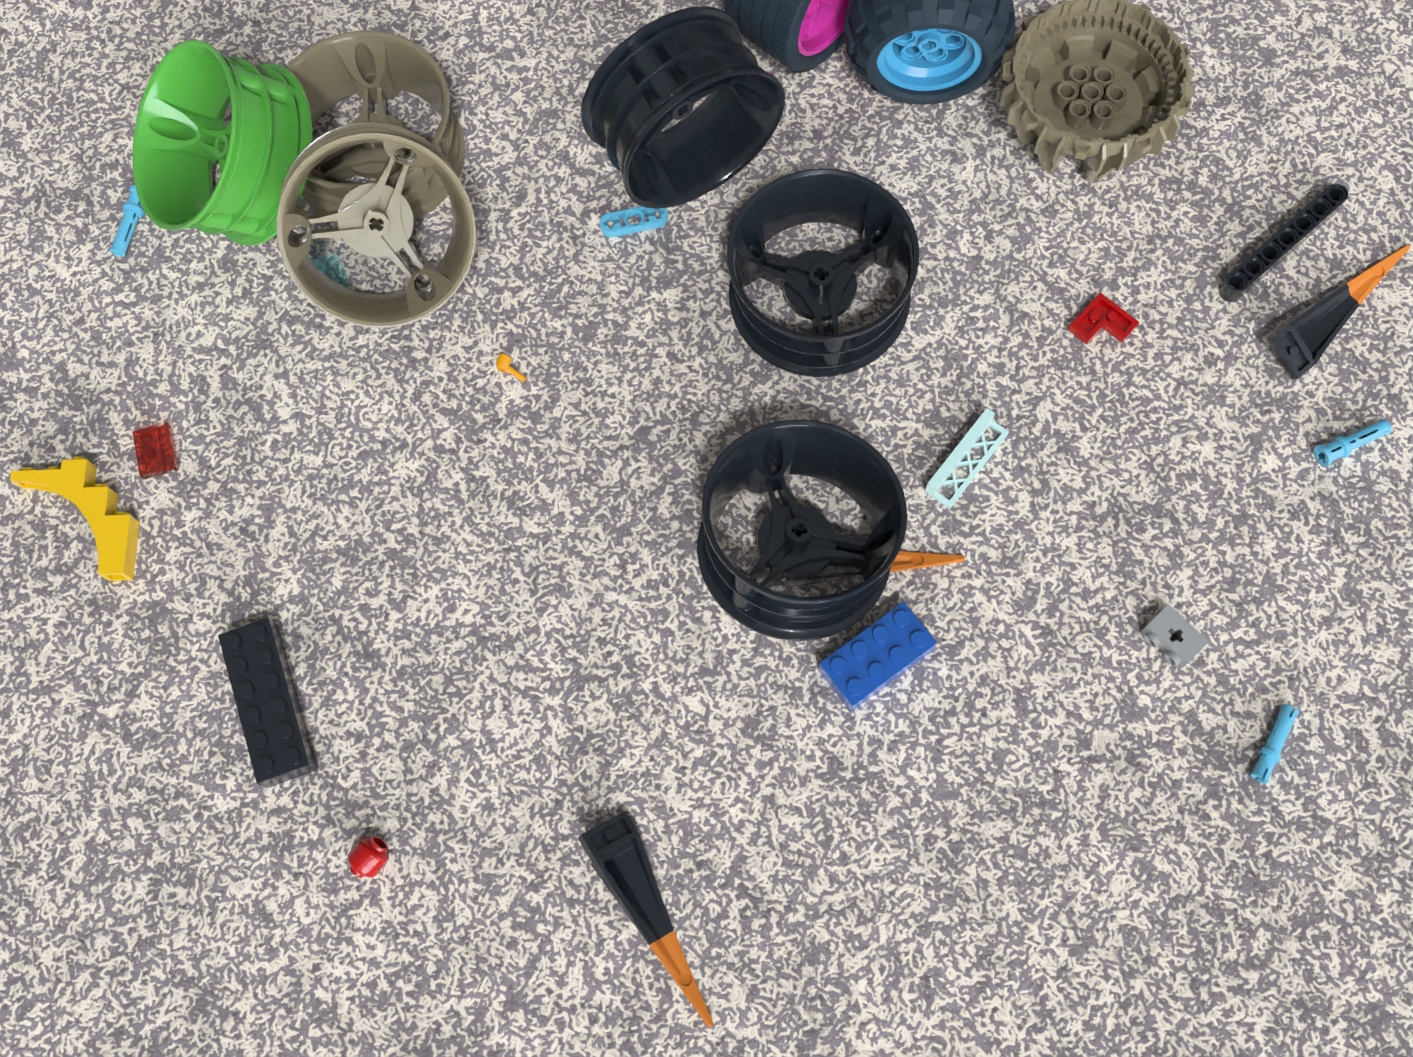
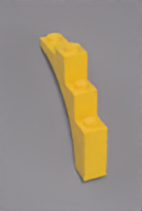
M73 457L71 460H62L61 468L47 467L46 470H37L25 467L22 470L11 471L10 481L20 488L39 489L58 494L70 500L79 508L88 520L95 536L98 551V574L108 581L134 580L140 522L132 517L130 513L116 512L118 494L108 485L95 484L97 472L95 465L85 457Z

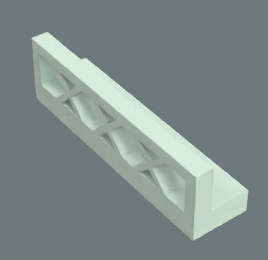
M986 408L927 483L925 492L949 509H951L1009 434L1008 430L993 421L995 413ZM988 427L1000 434L996 441L985 442L984 432ZM982 447L984 457L979 460H971L969 451L972 448ZM968 466L969 476L964 479H956L954 470L957 467ZM953 485L955 494L950 500L938 493L942 486Z

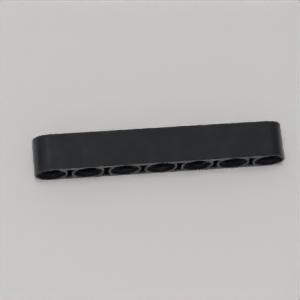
M1341 184L1328 186L1226 277L1219 289L1220 297L1226 302H1236L1324 225L1339 211L1348 198L1349 193L1345 186Z

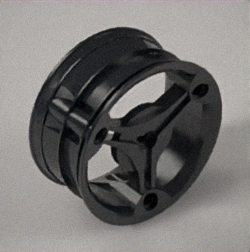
M698 6L684 8L661 16L624 40L604 60L589 82L582 100L580 117L583 129L589 138L606 149L607 156L613 166L621 171L623 185L630 199L646 208H669L685 204L723 185L747 166L763 149L775 132L783 114L785 93L779 80L773 74L760 68L755 55L749 48L743 45L740 30L734 19L721 9ZM709 95L694 111H692L694 106L693 103ZM673 119H682L678 123L662 131L663 128Z
M821 168L797 171L782 176L762 187L739 211L728 239L727 261L731 278L729 284V305L735 326L747 345L762 359L777 368L797 375L808 377L844 375L857 371L877 360L894 344L905 326L911 303V289L914 285L919 266V243L916 230L904 207L889 191L874 181L855 173L837 169ZM807 223L837 224L863 234L862 242L840 254L827 251H813L794 260L765 252V243L773 236L788 228ZM863 254H866V255H865L864 257H862L860 260H858V261L855 262L854 264L850 265V263H852L853 261H855L857 258H859V257L862 256ZM874 263L884 268H891L896 286L893 305L887 312L870 324L839 334L838 316L844 314L855 300L857 277ZM759 277L783 288L786 301L791 309L798 315L812 320L816 335L788 329L766 317L748 299L745 286L750 285ZM830 320L832 335H824L822 321Z
M783 420L768 423L746 432L734 440L718 456L705 482L702 497L703 518L697 539V558L702 578L714 600L729 616L743 626L765 636L790 641H808L830 637L852 627L863 619L878 602L887 584L891 565L904 541L907 528V504L904 491L896 473L888 461L871 444L858 435L832 424L813 420ZM802 475L820 479L848 494L861 507L871 524L872 532L868 536L867 541L835 533L830 522L821 513L813 508L799 505L786 485L789 476ZM742 489L763 494L769 512L762 521L757 535V549L760 559L749 574L722 551L716 538V528L723 510ZM776 490L778 491L782 503L784 505L782 507H779L777 499L774 495V491ZM828 565L858 568L864 579L862 583L851 589L818 597L793 596L770 589L783 578L802 580L814 577L825 570ZM769 568L772 572L759 584L756 581L757 578Z

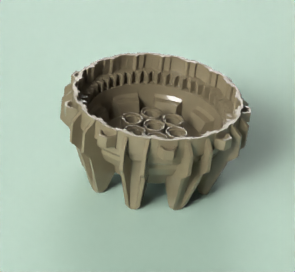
M1125 0L1059 1L1058 4L1048 9H1040L1038 16L1029 15L1023 20L1021 27L1023 32L1014 34L1011 45H1009L1011 46L1010 50L1005 51L1000 66L1001 79L1008 81L1010 84L1002 90L999 104L1001 107L1008 109L1006 122L1014 126L1020 144L1026 145L1037 135L1039 136L1034 153L1038 154L1043 170L1053 174L1067 153L1073 155L1076 159L1084 160L1085 180L1095 181L1101 179L1114 169L1121 171L1124 165L1130 166L1147 154H1159L1165 142L1172 141L1181 126L1177 116H1186L1195 92V88L1190 85L1194 76V70L1187 63L1191 52L1188 45H1181L1178 40L1179 36L1163 20L1152 14L1150 7L1144 4L1134 5Z

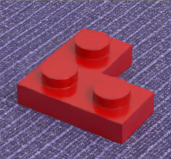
M1100 292L1069 325L1068 331L1087 345L1103 328L1123 343L1138 327L1140 322Z

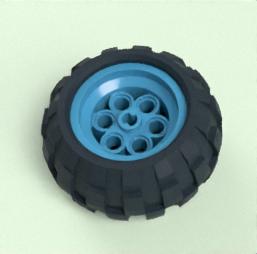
M850 0L845 13L844 42L846 52L855 72L877 93L911 104L943 103L977 90L986 84L992 75L996 74L1001 66L1004 52L1011 48L1009 45H1011L1015 33V13L1013 0Z

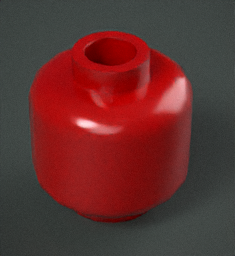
M376 836L361 838L347 856L350 871L359 878L364 876L368 878L375 877L389 860L387 844Z

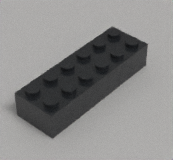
M267 617L219 634V642L257 784L270 788L318 770L278 624Z

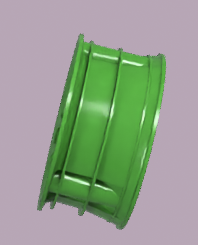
M187 40L172 48L162 58L151 75L142 96L134 129L132 153L134 181L141 206L149 219L155 225L166 230L178 231L195 227L197 230L207 234L222 233L235 243L245 246L260 245L273 238L277 234V214L284 179L296 157L312 142L313 137L309 103L297 77L287 68L277 64L253 65L240 57H226L211 44L201 40ZM231 102L232 119L224 129V114ZM218 159L221 176L214 189L213 164ZM307 178L303 182L302 187L299 191L297 204L301 198Z

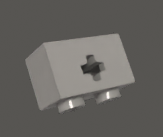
M1169 604L1141 631L1145 641L1150 646L1161 650L1165 654L1164 658L1172 666H1178L1180 669L1187 665L1209 642ZM1172 635L1176 637L1174 642L1169 639Z

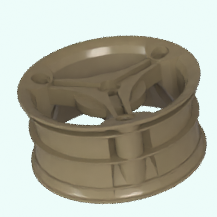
M363 30L346 32L313 44L295 57L286 67L297 77L305 91L311 112L312 128L328 109L354 94L363 99L360 116L351 123L373 121L405 128L397 118L387 114L386 100L396 96L402 90L421 97L433 106L441 117L431 144L445 156L458 178L460 177L465 159V139L462 127L455 113L450 108L449 91L440 67L431 55L416 43L404 37L383 31ZM373 102H377V113H373ZM363 143L342 148L323 159L307 176L302 192L304 200L317 214L338 210L344 195L351 188L358 185L339 182L355 175L365 178L379 177L389 158L383 144ZM401 148L396 152L400 156H407L411 149ZM394 161L390 171L392 175L388 176L386 184L394 186L402 164ZM409 166L401 193L406 197L411 206L413 222L438 207L446 199L448 193L442 180L432 167ZM373 217L371 218L372 224L370 225L372 226L375 224L379 227L381 226L380 220L382 219L380 218L376 220ZM331 221L333 224L338 225L337 221Z
M373 121L350 123L336 127L314 139L301 151L288 170L281 189L277 214L278 246L286 270L293 282L319 309L353 325L370 328H390L410 324L429 316L456 293L463 283L473 260L476 242L475 218L469 197L455 170L445 156L422 136L389 123ZM363 143L383 144L389 158L376 182L369 181L351 188L341 200L338 210L308 215L297 204V198L303 182L314 167L324 158L352 145ZM401 148L411 149L407 156H400L396 151ZM394 161H397L402 166L394 186L386 184ZM409 166L432 167L442 180L451 202L453 216L452 233L448 248L439 263L434 261L423 263L408 241L413 230V213L410 204L401 192ZM374 217L376 220L381 218V226L378 227L375 224L371 226V218ZM337 221L338 223L336 228L312 230L311 225ZM298 225H305L307 230L302 234H297L293 231V228ZM343 238L351 249L361 255L371 258L388 256L407 276L404 282V290L388 294H367L347 289L324 275L308 257L307 252L311 239ZM402 248L417 265L412 270L407 267L396 253ZM420 274H425L429 279L426 283L420 284L416 282V277Z

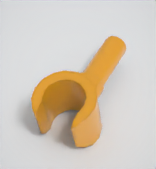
M499 354L496 361L497 369L504 373L508 372L524 382L527 377L510 366L512 359L505 354Z

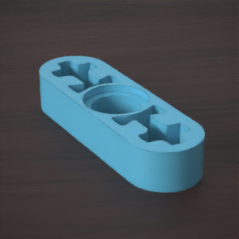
M640 206L607 213L600 219L601 232L607 237H616L660 228L668 222L667 208L654 209ZM659 212L660 218L656 219L654 213ZM644 214H647V222H645ZM632 216H637L641 219L636 225H631L627 222ZM620 219H623L624 221L623 227L621 226ZM608 222H613L614 228L609 229Z

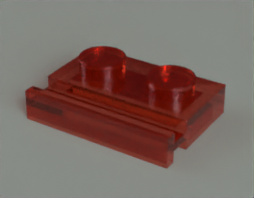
M168 422L162 426L155 425L132 432L139 476L143 480L167 474L171 470H179L172 427Z

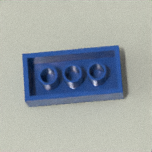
M903 601L819 664L818 671L848 710L852 712L935 649L937 642Z

